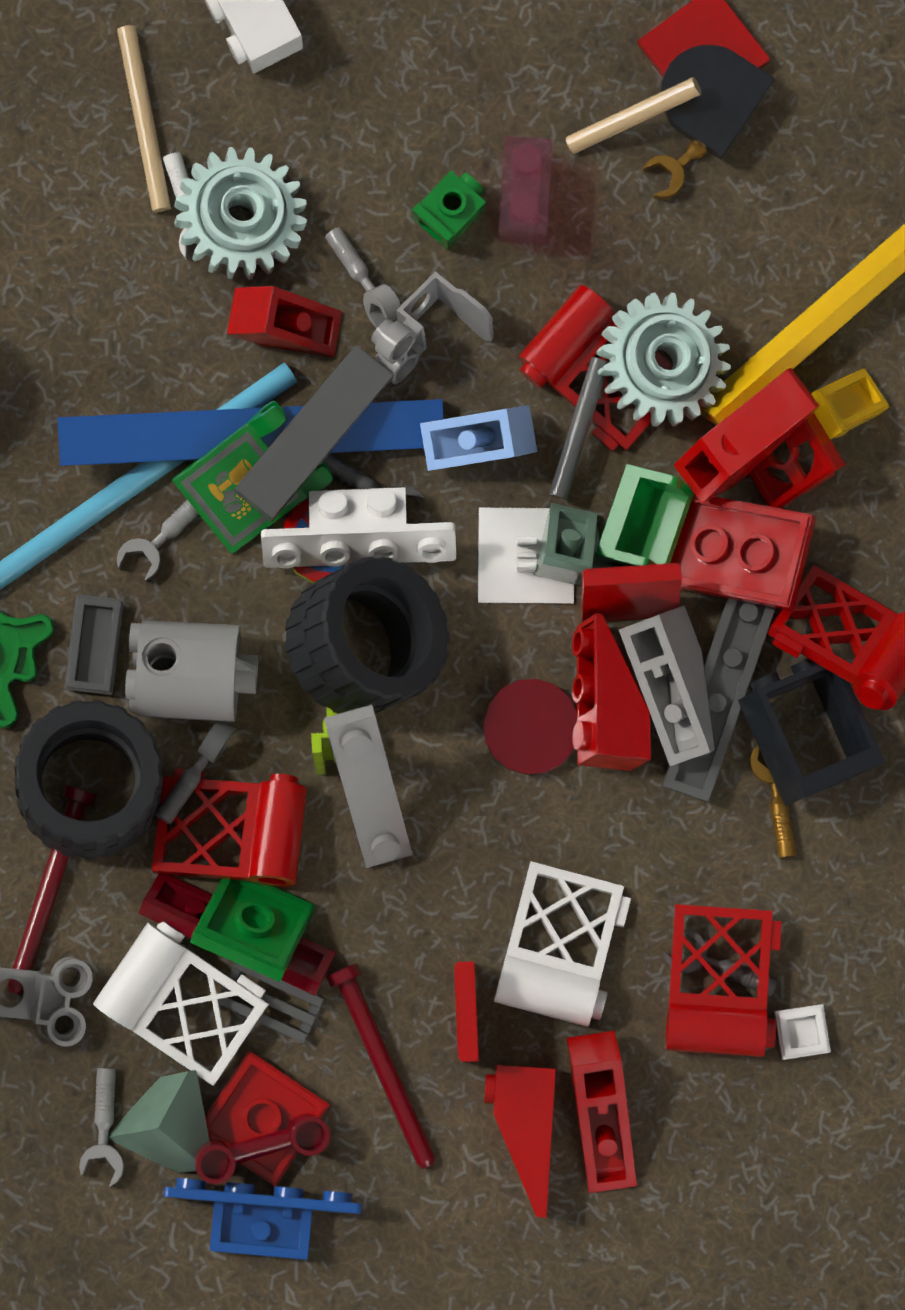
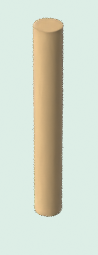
M694 77L567 136V145L570 151L576 154L701 95L699 84Z

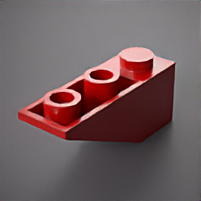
M789 368L701 437L674 464V467L700 502L703 503L737 486L816 411L820 405L792 368Z
M595 613L577 626L572 638V652L574 656H577V675L572 686V697L574 702L577 703V722L573 729L572 742L577 750L578 766L632 771L651 760L650 712L603 614Z

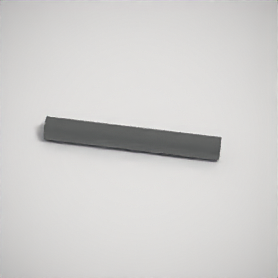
M591 357L551 485L550 496L563 500L568 499L605 380V376L599 375L598 370L609 363L608 361Z

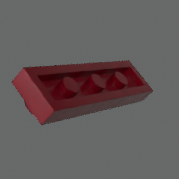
M158 874L145 896L138 914L159 924L165 922L181 934L192 938L193 932L212 895L173 876ZM302 937L281 980L315 996L336 952Z

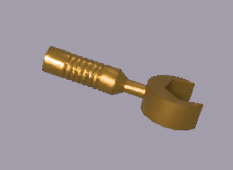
M691 141L688 144L686 153L677 160L666 155L655 156L650 159L644 166L643 171L659 166L671 176L669 189L654 194L653 198L666 200L677 195L682 188L685 177L683 167L692 159L702 158L708 151Z
M757 745L750 755L749 767L752 774L759 781L767 784L770 783L772 800L769 804L773 832L775 833L778 858L795 856L797 852L791 827L789 806L784 805L769 769L758 761L759 746Z

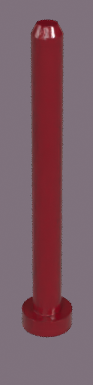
M64 785L61 796L68 799L62 815L81 821L86 804L93 806L97 794ZM53 848L47 860L13 969L33 970L69 859L68 856L62 855L61 852ZM15 979L8 980L9 992L18 995L24 992L19 981Z
M357 963L326 976L330 988L338 985L416 1164L422 1169L434 1164L435 1156L355 978L362 973Z

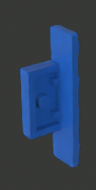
M177 1178L176 1187H164V1197L214 1202L209 1251L308 1260L313 1210L361 1214L362 1204L352 1203L353 1193L323 1191V1200L303 1199L304 1189L274 1187V1196L254 1194L255 1185L226 1182L225 1192L205 1190L206 1182L204 1180Z

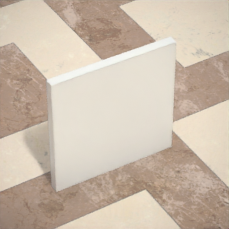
M479 508L478 603L574 604V584L534 575L549 508Z

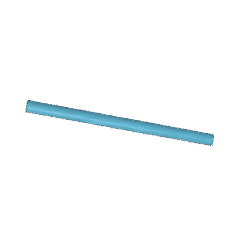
M283 363L217 410L261 408L298 381L289 367ZM186 460L141 462L0 561V590Z

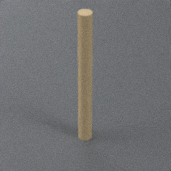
M123 26L117 29L152 212L171 210L136 26Z

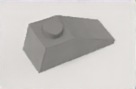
M685 605L620 629V635L669 765L673 766L714 751L702 650Z

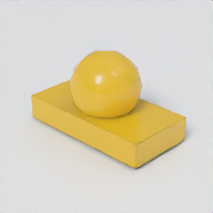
M864 368L811 393L820 405L814 411V414L830 440L845 435L849 430L877 417L890 408Z

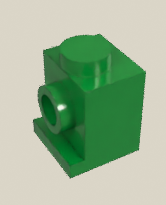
M450 170L421 203H418L412 209V220L448 251L485 211L486 201L481 198L485 190L468 173L464 172L459 178ZM449 196H455L460 199L462 204L456 210H448L443 205L444 200Z

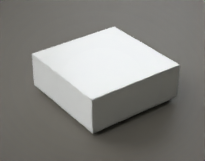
M823 1004L774 1011L781 1060L831 1053Z

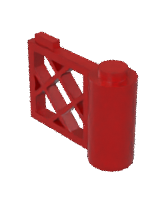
M579 285L519 354L518 358L523 364L519 369L520 373L540 389L544 384L552 387L576 408L579 395L569 385L580 372H587L589 366L587 364L590 362L591 357H594L597 354V350L607 342L601 335L608 326L617 327L612 319L616 313L597 293L584 285ZM656 350L655 359L658 365L663 369L672 370L673 364ZM598 355L599 359H603L606 361V358H603ZM605 376L601 389V398L597 402V405H602L603 416L595 410L591 422L596 427L591 431V434L611 452L618 445L626 451L651 423V413L648 411L624 436L610 422L609 404H618L621 397L609 398V395L605 392L608 386L607 376Z
M814 565L800 584L794 611L782 609L771 625L768 635L774 638L772 644L795 658L802 654L850 682L859 701L866 707L877 710L891 709L905 691V612L899 614L893 612ZM813 585L818 586L830 593L835 603L815 605L810 589ZM864 613L879 622L876 628L857 629L851 614ZM839 615L845 631L825 632L820 617ZM808 618L814 634L801 635L786 626V624L792 619ZM850 643L855 655L853 662L849 663L835 655L830 644Z
M175 768L174 777H163L160 805L165 801L169 792L187 769ZM202 770L201 782L194 791L204 804L183 821L176 816L174 821L177 823V826L169 831L170 825L158 818L152 862V872L154 874L243 880L275 887L296 885L307 788L298 784L299 778L296 776L271 774L270 781L248 783L204 779L205 772ZM203 792L216 794L208 800ZM230 794L247 795L245 813L229 825L215 806ZM211 811L225 829L202 847L188 828L207 812ZM244 825L241 840L236 831ZM184 832L198 851L183 863L165 862L167 845ZM232 836L241 847L239 867L218 866L209 853ZM205 858L210 865H200L197 863Z
M674 905L669 1000L665 1034L666 1051L764 1057L766 1048H774L776 1019L767 1018L770 950H780L782 921H772L773 911ZM685 915L705 916L718 932L696 950L683 935ZM714 917H726L733 919H731L724 927H721V925L714 919ZM741 919L761 920L760 941L744 953L728 935L727 931ZM722 936L740 958L719 976L701 954ZM684 944V946L691 952L692 955L689 956L682 963V949ZM759 950L757 968L749 958ZM697 959L714 981L700 994L680 993L681 972ZM744 962L758 977L756 998L738 997L724 982ZM719 985L728 996L709 995V993Z

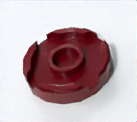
M539 679L517 680L500 689L489 703L483 721L485 743L493 758L506 769L525 775L545 774L562 765L574 750L572 735L577 722V711L569 696L555 684Z

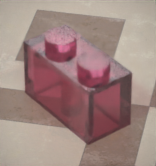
M505 136L498 242L545 245L552 139Z

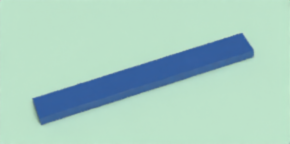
M442 399L372 402L330 453L424 449L420 423L442 420L443 401ZM304 406L282 407L285 413V422L276 430L262 437L269 447ZM262 408L57 417L60 466L198 460L248 422Z

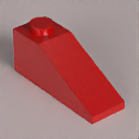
M615 1030L567 1037L570 1071L588 1192L594 1193L637 1186L622 1059Z
M496 1064L495 1074H486L484 1103L493 1104V1115L536 1217L546 1218L556 1069Z

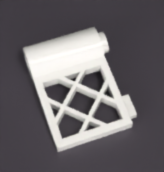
M531 861L494 1002L586 1027L589 1026L591 1018L600 1020L607 992L599 990L611 936L614 925L624 927L631 898L622 896L624 886ZM537 875L557 880L566 897L543 910L532 893ZM567 883L583 888L572 893ZM590 890L610 894L611 899L607 913L589 922L576 899ZM531 903L537 914L525 920L529 904ZM570 903L583 927L560 940L547 915ZM541 920L554 944L540 952L518 947L523 929ZM604 923L601 938L599 939L593 928ZM587 932L597 948L593 967L573 962L564 945ZM558 949L563 959L549 956L548 954Z
M147 922L93 1002V1005L108 1017L132 1030L189 1070H196L199 1077L214 1086L269 1005V1003L261 999L266 990L243 974H241L236 982L181 944L185 935L165 922L158 923L157 926ZM190 964L207 974L211 995L183 1000L180 979ZM215 980L230 991L217 994ZM173 989H175L177 1002L164 1004ZM238 995L254 1006V1009L243 1024L223 1027L218 999ZM212 1000L217 1029L190 1034L185 1006ZM178 1007L183 1036L163 1039L148 1029L158 1011ZM238 1031L227 1047L225 1033ZM219 1035L222 1056L213 1070L210 1071L194 1059L191 1040ZM185 1041L187 1054L172 1044Z

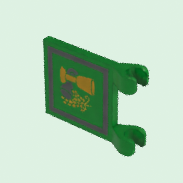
M276 401L269 402L243 426L172 479V482L231 555L260 534L262 530L269 527L309 497V491H320L329 485L333 479L331 469L323 461L272 522L234 493L235 487L269 448L262 437L276 430L286 420L284 410Z

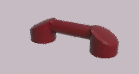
M301 1114L294 1117L289 1122L287 1129L227 1147L218 1141L205 1143L196 1153L194 1160L195 1169L205 1182L221 1184L233 1175L236 1164L294 1147L299 1153L306 1156L318 1155L328 1146L330 1131L327 1124L318 1116Z

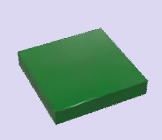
M221 879L193 932L190 943L280 982L313 915L316 905L274 886L257 884L251 881Z

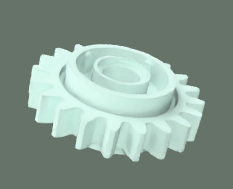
M229 147L225 162H222L214 152H211L207 160L208 169L199 163H195L191 171L195 180L190 178L182 179L180 189L186 195L177 196L174 205L176 209L184 211L176 216L175 227L188 228L182 235L181 245L186 246L196 243L197 247L192 259L198 261L206 255L211 257L209 263V272L211 273L220 264H225L227 266L228 279L234 277L237 267H243L248 280L253 279L257 264L261 266L264 272L270 274L274 268L273 257L285 264L290 256L287 247L298 248L301 237L294 231L304 230L307 219L296 215L304 211L307 204L306 200L292 198L298 192L301 185L300 182H283L289 167L285 165L276 171H272L270 169L272 155H266L260 163H257L254 160V150L250 147L243 160H239L234 148ZM233 206H243L251 212L253 218L247 221L236 220L231 216L228 209Z
M651 293L645 298L644 306L638 299H634L627 305L628 313L619 310L612 317L617 327L608 326L601 334L607 341L612 343L603 345L597 350L599 356L610 360L609 363L598 370V374L613 376L614 381L606 387L605 392L609 394L621 391L623 396L619 400L617 408L620 410L633 403L635 405L633 420L635 421L642 418L648 411L651 413L652 426L655 427L663 422L666 414L672 426H677L683 421V412L692 421L701 415L700 406L709 408L715 404V398L710 392L719 393L726 387V384L716 375L724 374L731 369L730 364L718 360V356L729 350L730 347L728 344H716L714 342V338L721 333L723 328L722 326H714L708 329L705 326L711 314L709 310L700 313L698 316L693 315L694 299L692 298L680 308L677 307L675 293H670L665 297L662 305L656 293ZM656 349L663 350L670 355L673 362L672 370L663 369L658 365L655 359Z

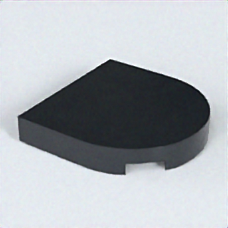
M699 45L682 52L670 63L663 77L661 92L694 77L701 89V95L665 111L668 122L679 133L722 160L773 84L775 78L730 49L718 45Z

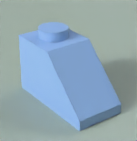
M530 405L420 423L428 471L537 452Z

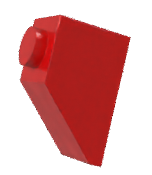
M275 286L238 287L234 291L227 334L261 346L335 357L342 311Z

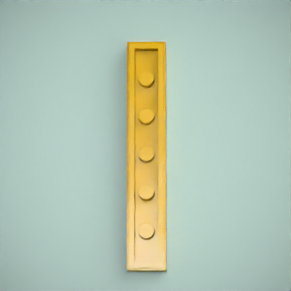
M905 224L724 381L726 384L725 389L719 393L711 392L716 402L709 408L700 406L701 414L710 422L718 425L789 368L793 370L902 275L905 272Z

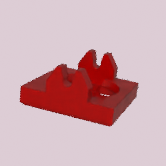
M814 412L798 429L793 431L784 440L790 449V457L787 462L779 461L771 452L749 473L769 507L782 509L798 497L822 485L824 481L835 476L836 471L846 465ZM806 441H809L814 453V460L808 475L805 474L798 462L799 446ZM772 466L775 469H784L791 482H785L774 476L768 468Z

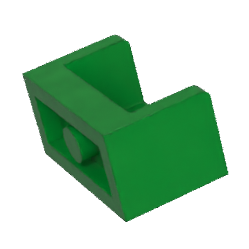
M626 464L596 555L614 567L670 563L694 492L688 484L676 476Z

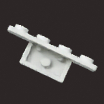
M405 487L309 491V528L264 529L261 531L263 564L266 568L336 567L371 556L373 558L388 557L399 563H435L439 561H454L456 559L454 523L407 524Z

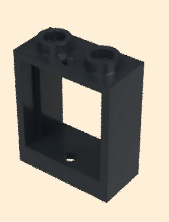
M809 658L792 665L793 675L780 680L778 673L774 672L750 683L753 692L738 700L785 806L885 763L850 683ZM813 682L846 759L803 777L769 700Z

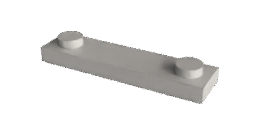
M372 705L324 718L366 868L412 856L411 846Z

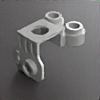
M436 271L396 310L398 321L385 320L372 335L371 341L376 345L375 351L378 353L375 360L393 374V378L390 381L393 384L401 383L415 368L419 355L427 348L424 327L417 320L438 298L483 340L491 342L494 339L493 319L486 307L481 305L466 291L454 287ZM427 293V296L424 302L421 304V306L411 313V310L414 304L417 302V300Z
M76 957L62 958L53 966L51 974L42 973L41 971L0 967V982L5 979H15L21 983L24 991L22 1000L17 1005L12 1007L0 1005V1017L28 1019L35 1024L44 1025L46 1035L60 1046H72L83 1038L86 1022L83 1015L70 1006V999L84 995L91 987L93 976L91 969L85 962ZM69 967L76 968L78 972L76 981L72 984H64L61 978L63 971ZM61 1016H69L72 1022L71 1028L64 1033L57 1032L55 1029L56 1020Z

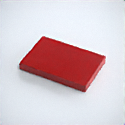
M694 494L670 563L681 564L682 590L794 611L816 518L812 514L721 497H714L701 503Z

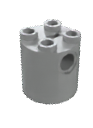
M142 620V623H131L129 651L133 652V666H136V670H127L125 694L126 699H129V712L136 713L138 717L235 722L239 693L256 694L258 655L241 654L240 625ZM164 668H170V669H168V670L160 671L161 669H164Z

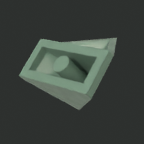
M551 503L534 575L582 586L583 570L614 567L596 555L601 540V535L596 525L597 513Z
M192 1070L160 1077L108 1134V1139L177 1173L195 1171L194 1160L197 1151L202 1145L210 1142L197 1071Z

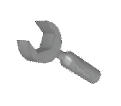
M341 227L334 228L328 232L325 239L339 260H341L351 278L360 282L367 291L364 294L363 303L371 323L377 328L387 319H397L396 310L401 304L395 292L386 284L377 287L373 285L368 277V267Z
M186 500L162 524L161 533L152 542L137 538L124 543L117 555L118 568H121L127 554L144 553L152 564L145 581L147 582L154 578L161 564L160 554L157 549L167 539L177 537L183 531V528H186L198 516L197 511L189 501Z
M97 1068L94 1122L99 1129L98 1145H94L85 1151L81 1157L79 1169L82 1176L89 1159L105 1157L115 1170L109 1185L111 1187L119 1181L125 1166L120 1152L113 1146L108 1145V1132L114 1123L116 1069Z

